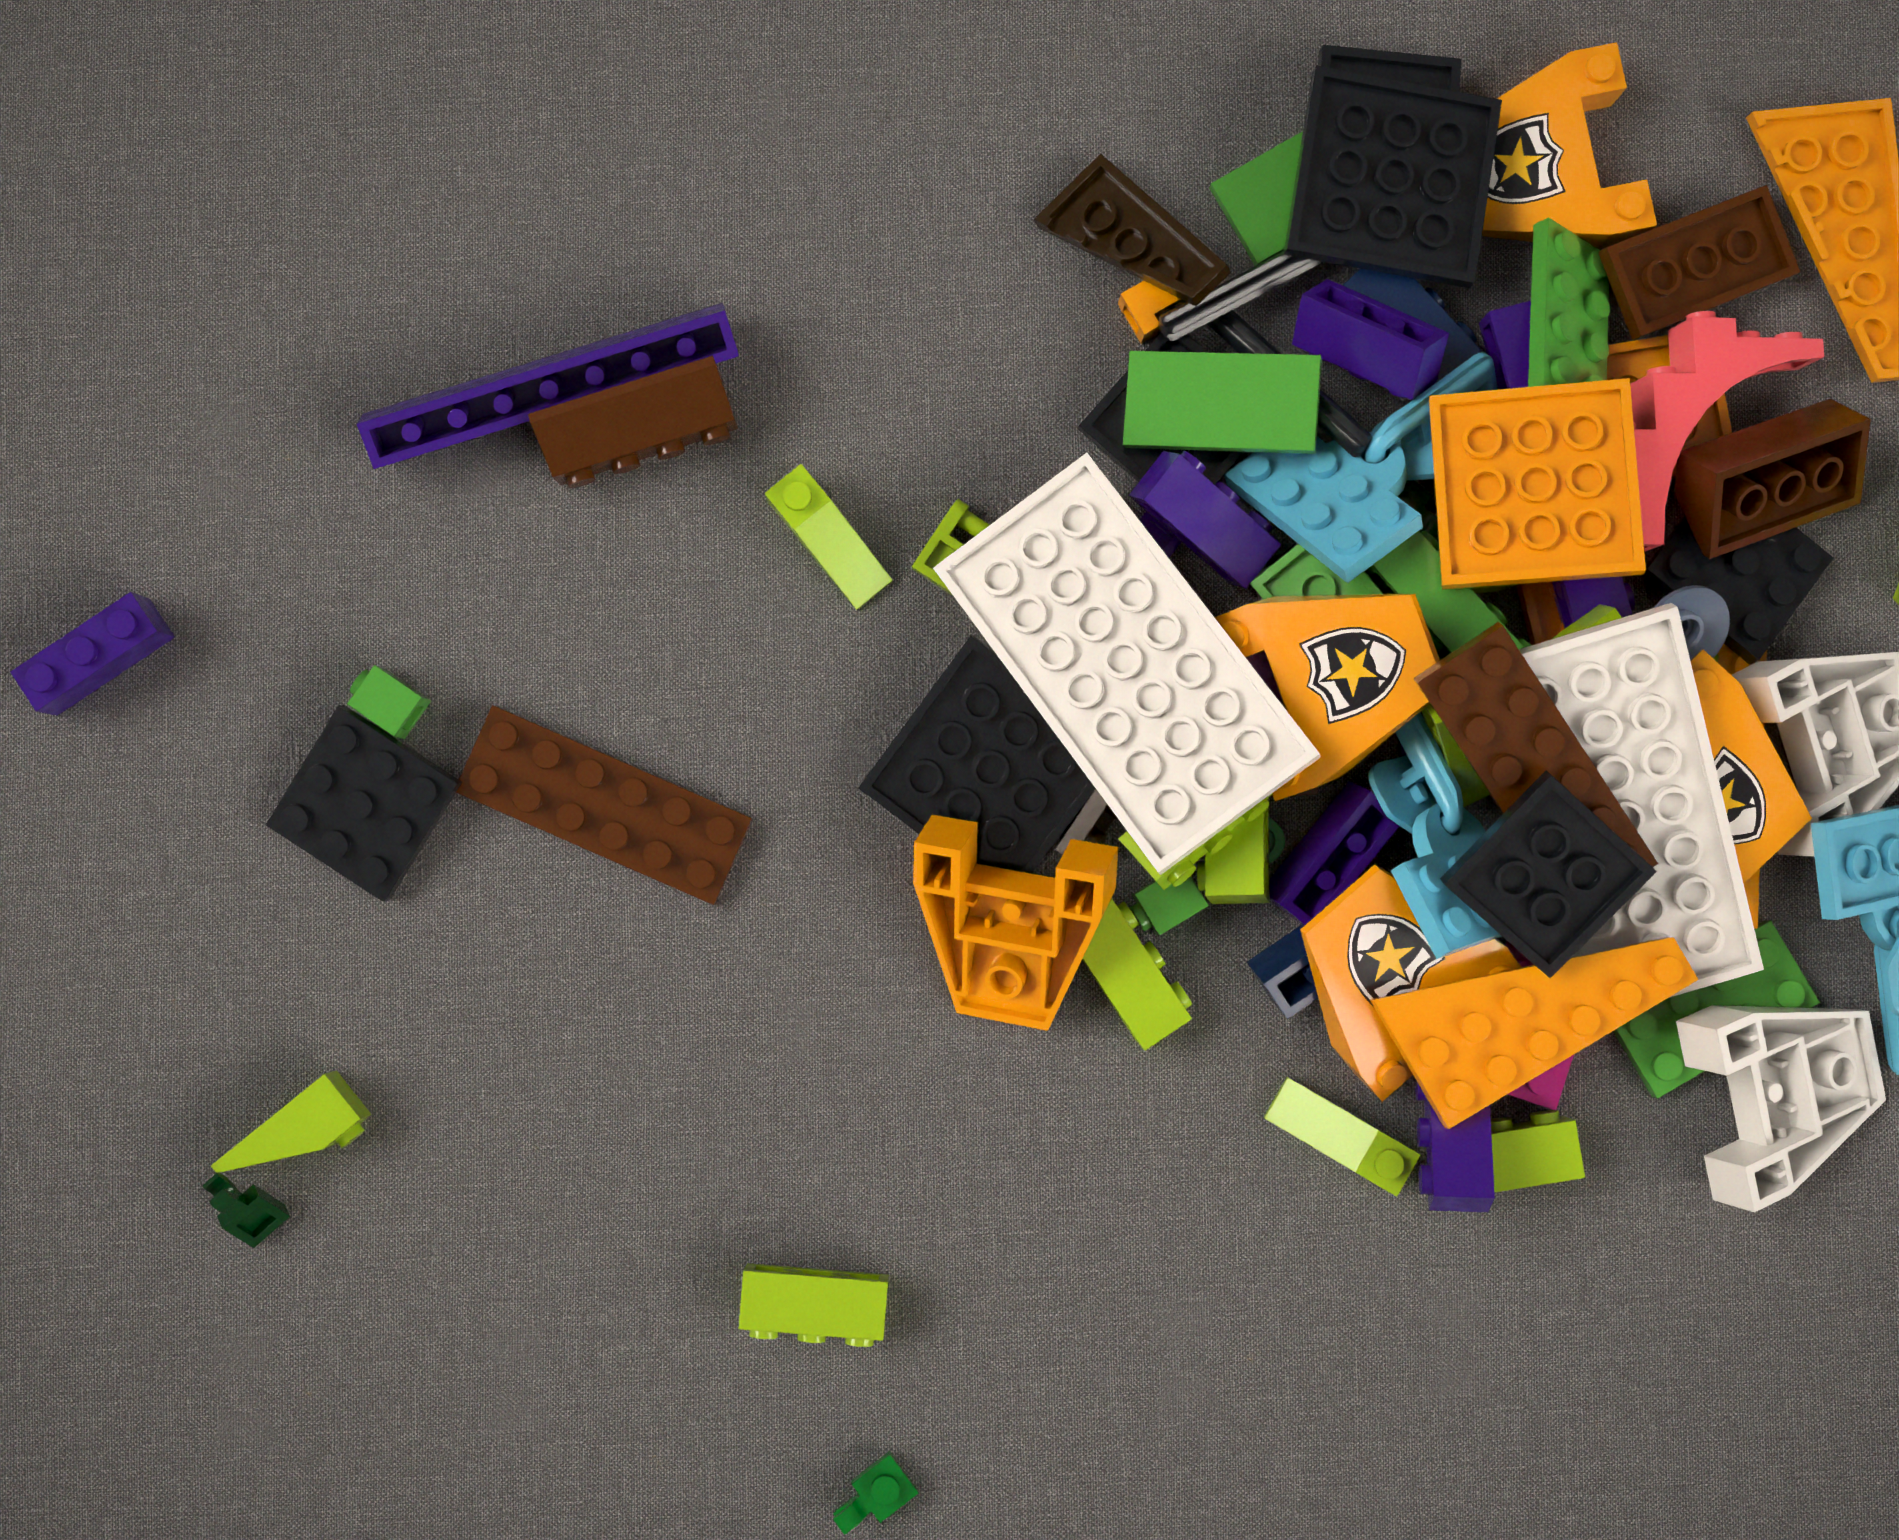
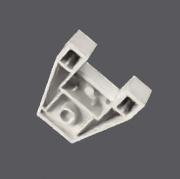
M1899 652L1757 661L1732 674L1743 687L1761 723H1777L1797 791L1812 817L1778 851L1779 855L1814 856L1811 823L1880 809L1899 786Z
M1711 1005L1676 1021L1685 1066L1727 1076L1739 1140L1704 1155L1714 1201L1756 1212L1791 1195L1886 1101L1870 1014L1867 1010Z

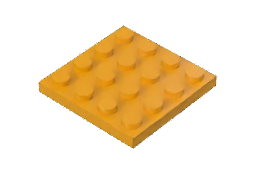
M1630 378L1429 396L1442 590L1644 575L1646 566Z

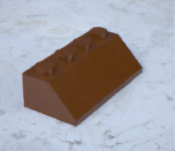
M713 355L528 414L552 477L560 486L567 484L568 488L588 485L596 480L595 474L611 469L614 474L632 471L641 466L639 460L655 455L658 456L659 460L679 456L686 451L684 446L702 441L705 446L723 442L730 438L729 432L738 429L721 373Z
M1827 399L1682 450L1677 460L1675 496L1702 554L1711 559L1860 504L1871 419L1832 399Z

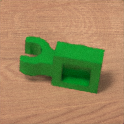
M888 1451L851 1480V1484L858 1494L833 1512L835 1516L833 1520L844 1535L859 1525L870 1512L881 1523L919 1494L918 1489L892 1453Z

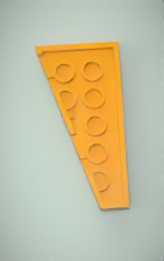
M1891 98L1751 112L1746 117V120L1871 383L1899 380V158Z
M1665 937L1571 957L1551 978L1545 975L1538 967L1532 965L1369 1000L1443 1127L1450 1129L1699 979L1675 938Z

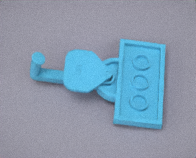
M1484 352L1473 355L1407 405L1381 421L1373 428L1372 432H1369L1372 440L1366 451L1359 457L1351 456L1335 440L1325 443L1317 437L1316 454L1252 453L1224 474L1227 486L1345 582L1349 583L1423 528L1421 514L1398 498V496L1404 490L1407 480L1434 479L1429 396L1466 393L1475 390L1476 392L1498 390L1493 359Z
M1419 712L1395 732L1407 755L1377 763L1370 769L1368 777L1371 789L1385 815L1413 835V845L1418 858L1405 861L1390 871L1436 959L1501 937L1502 935L1446 887L1440 879L1486 831L1479 820L1463 808L1461 788L1422 714Z
M1899 805L1813 822L1811 823L1822 919L1839 920L1859 915L1862 929L1871 942L1875 944L1874 956L1886 1056L1891 1070L1899 1075Z

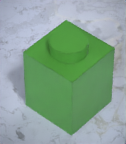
M374 665L370 671L365 669L355 679L350 688V693L353 696L347 704L394 737L405 739L431 700L388 670Z
M1190 876L1181 885L1174 887L1171 884L1165 890L1155 880L1131 894L1136 904L1129 908L1144 932L1151 928L1155 935L1160 936L1209 905Z

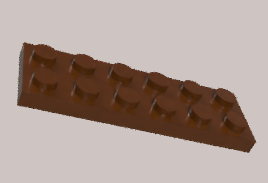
M1495 623L1413 678L1503 814L1547 770L1652 867L1658 864L1501 623Z
M492 705L462 771L459 778L462 784L456 792L712 905H716L753 821L751 817Z

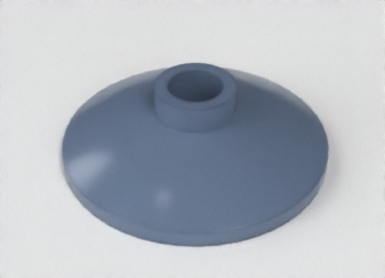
M1699 585L1679 588L1661 599L1654 608L1673 603L1678 607L1690 660L1701 649H1704L1714 658L1723 646L1729 631L1730 614L1724 599L1714 590Z

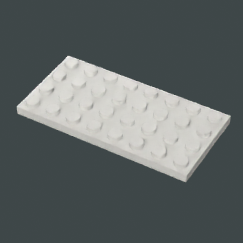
M1085 453L933 567L1160 875L1321 757L1314 745L1088 453Z
M1673 603L1665 604L1519 649L1658 862L1653 867L1657 872L1572 957L1665 937H1674L1699 980L1670 997L1764 970L1678 607Z

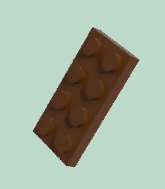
M1767 185L1608 246L1598 252L1632 340L1682 321L1690 313L1707 311L1800 273Z

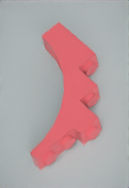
M1714 311L1690 313L1686 316V321L1668 330L1670 366L1651 368L1647 370L1645 377L1630 384L1644 552L1664 545L1665 505L1672 472L1687 437L1705 411L1730 387L1744 379L1763 373L1799 370L1824 358L1823 339L1803 338V333L1801 332L1780 333L1773 336V338L1760 337L1759 331L1737 332L1736 318H1718Z

